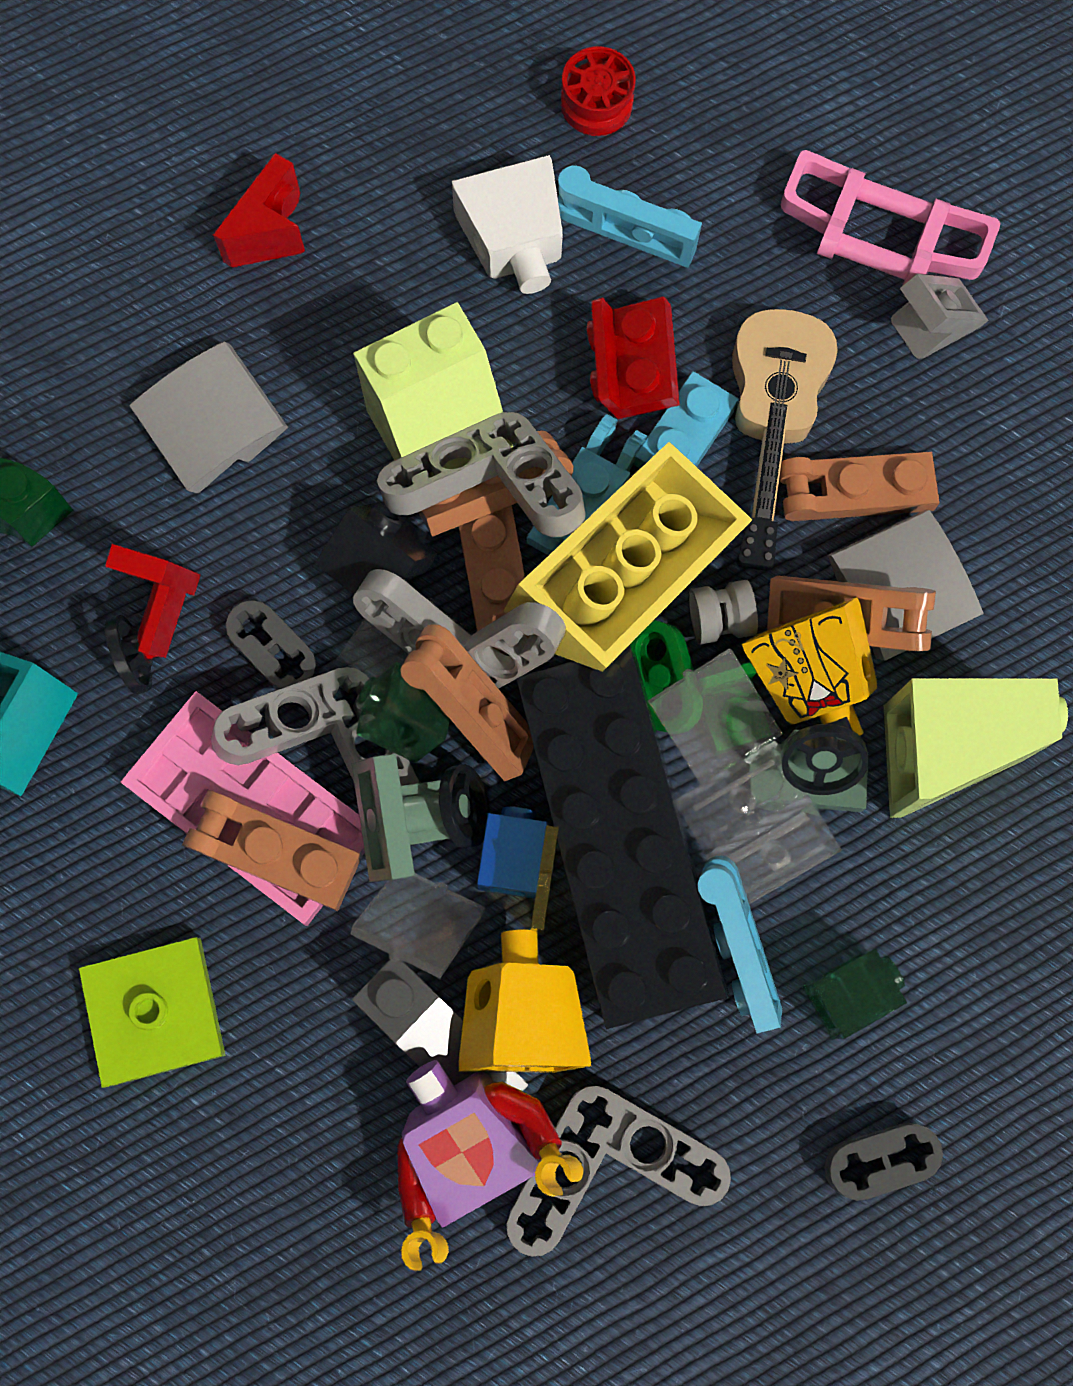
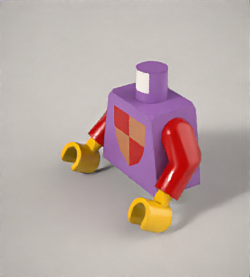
M437 1060L424 1064L406 1080V1084L420 1103V1106L409 1113L401 1134L402 1137L397 1145L398 1190L406 1227L413 1229V1233L406 1237L401 1248L402 1259L409 1269L422 1270L419 1249L425 1240L431 1245L433 1261L435 1263H443L449 1252L448 1243L440 1233L432 1231L431 1224L436 1219L443 1228L535 1176L538 1188L544 1194L549 1196L563 1195L562 1187L555 1178V1172L559 1164L563 1167L566 1177L571 1182H578L582 1179L584 1170L581 1162L571 1155H561L559 1149L562 1141L538 1098L503 1081L494 1082L482 1071L476 1072L458 1084L453 1085Z

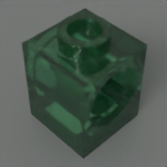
M396 661L379 678L373 676L363 686L356 704L357 708L362 710L356 734L409 761L417 763L446 739L450 719L424 689L414 688L404 681L400 671L402 664Z
M876 948L858 954L802 986L832 1040L845 1039L907 1003L900 989L905 987L900 971L887 955L880 957Z

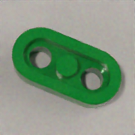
M653 620L630 646L638 661L656 730L669 733L684 732L691 728L700 716L702 710L701 694H699L696 685L697 680L684 636L675 626ZM663 641L666 645V654L658 661L655 657V648ZM675 695H678L682 705L679 712L673 714L670 710V701Z

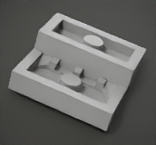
M227 342L216 345L184 363L130 404V407L186 490L198 494L237 459L250 462L288 428L235 350Z
M924 510L827 555L836 579L839 582L900 588L918 587L935 590L934 610L928 611L926 629L932 631L931 639L984 614L959 557L930 510ZM888 608L886 626L903 627L904 609ZM871 646L876 659L887 660L906 651Z

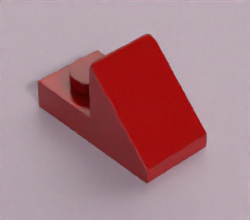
M277 153L272 156L213 234L223 262L230 267H238L305 252L298 225L287 219L295 210L300 198V189L294 165Z

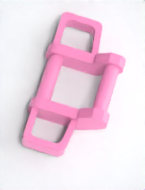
M807 150L799 154L781 200V208L785 213L824 234L817 252L818 255L832 259L834 254L904 279L903 285L916 274L926 275L927 272L970 280L979 277L987 264L1000 228V221L998 219L953 206L936 198L931 203L864 179L866 174L853 168L850 169ZM812 174L843 188L832 216L797 196L796 188L802 175ZM855 199L924 223L912 258L843 234ZM943 224L978 234L982 238V243L975 259L933 253Z

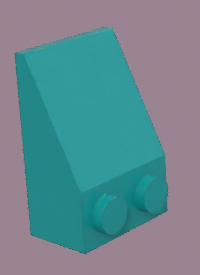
M0 652V788L22 796L57 731L64 722L78 693L36 664Z

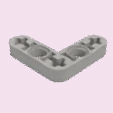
M503 412L493 415L392 461L380 471L377 479L385 506L391 513L397 515H411L498 476L535 528L543 535L550 537L570 535L585 521L586 516L579 485L529 420L522 414L515 412ZM506 439L511 443H517L518 448L511 452V447ZM456 458L470 459L463 467L456 469L443 467L448 461ZM532 467H540L546 470L544 474L533 479L518 477L522 471ZM433 472L434 476L429 478L428 474ZM553 495V500L560 509L557 510L553 505L548 506L546 498Z
M380 569L370 571L353 596V603L357 611L408 654L416 650V641L421 631L427 625L436 624L445 627L454 635L498 689L549 661L554 656L566 630L564 621L557 612L540 603L527 602L517 606L475 634L470 635L405 580L392 572ZM495 648H498V649L504 651L505 653H507V654L510 655V656H507V655H504V654L500 653V652L497 651Z
M338 668L231 706L221 712L213 727L211 744L214 752L226 763L234 765L248 764L331 733L353 781L351 764L365 760L356 751L355 738L361 734H372L383 742L385 755L396 754L401 786L420 783L372 682L366 674L355 668ZM339 686H343L347 693L356 691L358 694L353 704V710L360 721L349 729L345 725H349L354 714L346 700L336 702L334 699ZM290 702L300 704L309 714L308 725L299 729L288 728L279 720L278 708ZM260 713H265L267 727L252 733L247 747H242L238 740H226L232 724H237L241 731H248L259 727L262 719ZM366 715L370 716V718L362 719ZM268 731L273 736L272 739L268 737Z
M597 1085L585 1086L576 1091L570 1098L555 1126L559 1137H561L566 1126H569L577 1135L584 1122V1116L577 1111L582 1100L587 1103H593L597 1096L603 1097L606 1100L604 1111L611 1116L609 1123L606 1127L596 1124L586 1139L588 1142L598 1144L592 1156L578 1143L561 1139L562 1145L559 1151H569L579 1157L584 1170L582 1179L570 1187H562L563 1195L554 1196L569 1201L562 1212L552 1203L545 1216V1224L551 1229V1233L547 1238L536 1235L532 1242L525 1241L522 1238L524 1226L517 1220L522 1212L532 1216L539 1207L542 1196L530 1194L536 1184L535 1176L526 1180L510 1209L507 1219V1234L512 1245L522 1254L531 1257L543 1256L552 1251L560 1241L605 1154L698 1206L713 1205L725 1196L731 1182L730 1169L725 1159L717 1152L619 1095ZM642 1127H654L661 1132L664 1138L665 1148L663 1154L652 1163L638 1161L634 1158L630 1149L632 1135ZM677 1141L687 1145L688 1148L681 1153L680 1157L690 1163L701 1166L706 1158L713 1162L710 1167V1173L717 1178V1181L712 1189L702 1186L697 1193L691 1192L690 1188L693 1180L675 1167L673 1168L670 1180L661 1176V1173L674 1159Z

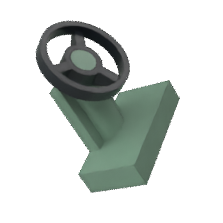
M818 724L802 730H794L783 744L753 742L750 745L747 802L851 812L864 811L867 800L868 752L863 739L847 727L835 724Z
M396 754L371 757L351 764L369 882L415 876L410 845L451 838L459 847L468 848L478 846L484 841L488 813H490L489 802L484 784L478 773L471 766L462 764L449 767L442 775L440 781L401 786ZM460 773L461 775L458 777V779H457L456 782L454 783V780H455L457 774ZM469 785L472 789L476 803V824L473 820V803L471 796L469 794Z

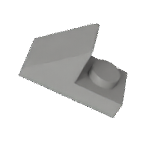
M916 274L900 288L909 302L891 318L893 326L917 359L931 355L975 331L989 321L959 278Z

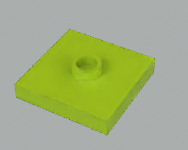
M195 937L79 968L102 1088L226 1056L200 938Z

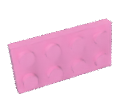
M197 691L194 692L121 781L123 785L186 834L190 828L196 830L205 811L200 805L207 790H211L358 852L361 855L365 853L359 814L280 754L275 753L243 765L229 764L220 759L212 748L211 735L215 721L223 711ZM232 724L226 740H238L242 747H247L252 733L241 731L237 724ZM227 819L218 840L233 846L242 825ZM229 866L305 926L309 925L323 907L319 903Z

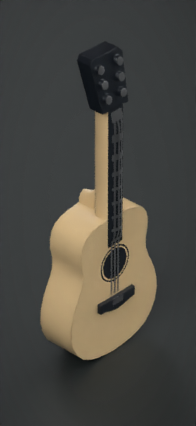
M770 309L754 313L748 317L739 330L732 355L733 371L740 390V401L735 415L736 426L743 434L762 440L752 521L745 527L737 564L739 567L769 571L775 564L778 522L774 521L784 443H797L803 441L808 436L817 417V396L827 382L838 351L834 333L826 323L814 316L793 310Z

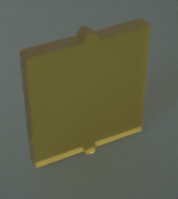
M547 825L531 930L542 934L544 932L558 827Z

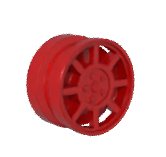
M602 46L582 49L567 61L562 73L561 110L566 121L574 129L587 135L603 136L611 134L625 125L632 112L633 93L636 82L634 68L630 61L620 52ZM587 58V63H584L579 67H575V65L579 61H582Z

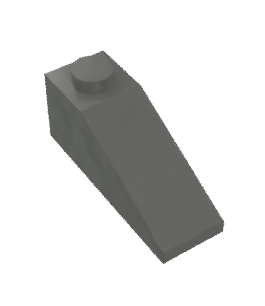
M396 954L353 997L352 1001L420 1067L430 1061L437 1060L453 1085L476 1073L459 1071L463 1019ZM484 1072L494 1082L503 1081L521 1091L529 1085L516 1072Z

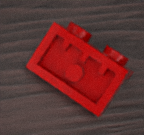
M663 296L612 309L603 297L592 300L593 320L587 322V336L590 346L595 352L596 370L592 371L590 375L591 388L596 401L602 403L617 419L680 406L672 309L667 299Z

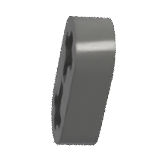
M245 601L235 606L229 613L226 621L227 635L237 650L274 689L279 690L319 675L318 662L310 648L269 606L259 601ZM250 618L258 623L265 618L266 620L262 623V627L271 641L263 646L253 635L242 639L246 634L242 625L244 621ZM282 651L293 662L298 661L301 657L304 658L300 664L304 674L297 680L291 675L280 679L279 677L284 671L278 660L274 657L278 652Z
M913 1123L897 1124L842 1142L833 1147L826 1157L824 1165L825 1177L830 1187L839 1195L856 1201L868 1200L925 1181L934 1176L941 1167L943 1159L942 1145L936 1134L927 1127ZM909 1135L912 1141L924 1143L926 1152L918 1155L919 1166L917 1168H914L912 1163L906 1161L890 1163L888 1158L889 1154L906 1148L904 1137ZM851 1153L856 1160L862 1162L876 1159L879 1166L861 1174L863 1185L858 1188L854 1182L840 1178V1171L848 1167L846 1156Z

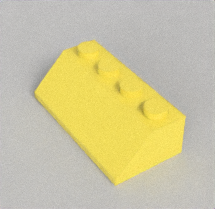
M668 442L518 584L503 611L508 613L517 606L527 602L548 606L558 613L566 626L565 635L555 654L603 672L727 547L752 519L672 443Z

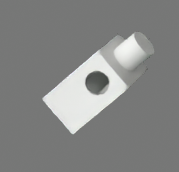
M550 155L452 181L453 205L456 218L488 276L499 278L515 273L520 291L525 294H532L545 289L551 283L546 265L557 262L561 258L563 236L553 164Z

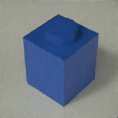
M502 807L501 815L488 813L477 883L479 891L537 899L547 822L536 820L537 812L519 807Z

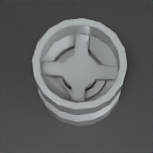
M748 580L729 582L726 588L721 590H713L709 586L690 589V615L698 644L717 642L720 636L732 633L738 638L757 634V608L754 593Z

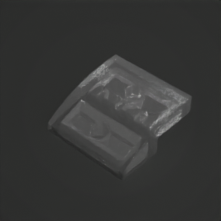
M773 741L676 799L683 817L707 859L709 860L714 856H725L734 861L749 904L842 851L808 793L796 789L784 777L781 764L782 749L776 741ZM788 761L789 767L795 773V771L793 770L792 766Z

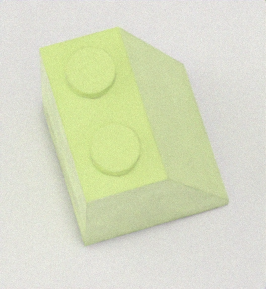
M458 302L354 352L367 412L394 460L493 415L503 413L486 350ZM506 439V441L511 447V451L514 450L513 444L508 439ZM456 458L448 461L443 467L447 469L463 467L470 459ZM433 472L428 474L429 478L434 476Z
M912 678L884 705L890 818H902L1014 766L1062 739V733L1065 731L1068 722V708L1065 699L1059 697L1058 679Z

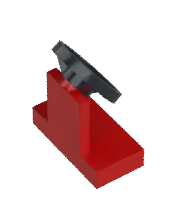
M112 544L105 567L153 583L139 631L123 615L114 616L105 622L106 641L113 663L127 688L132 693L138 695L152 688L151 666L153 658L167 657L186 593L195 595L201 574L170 561ZM133 670H138L139 680L133 673Z

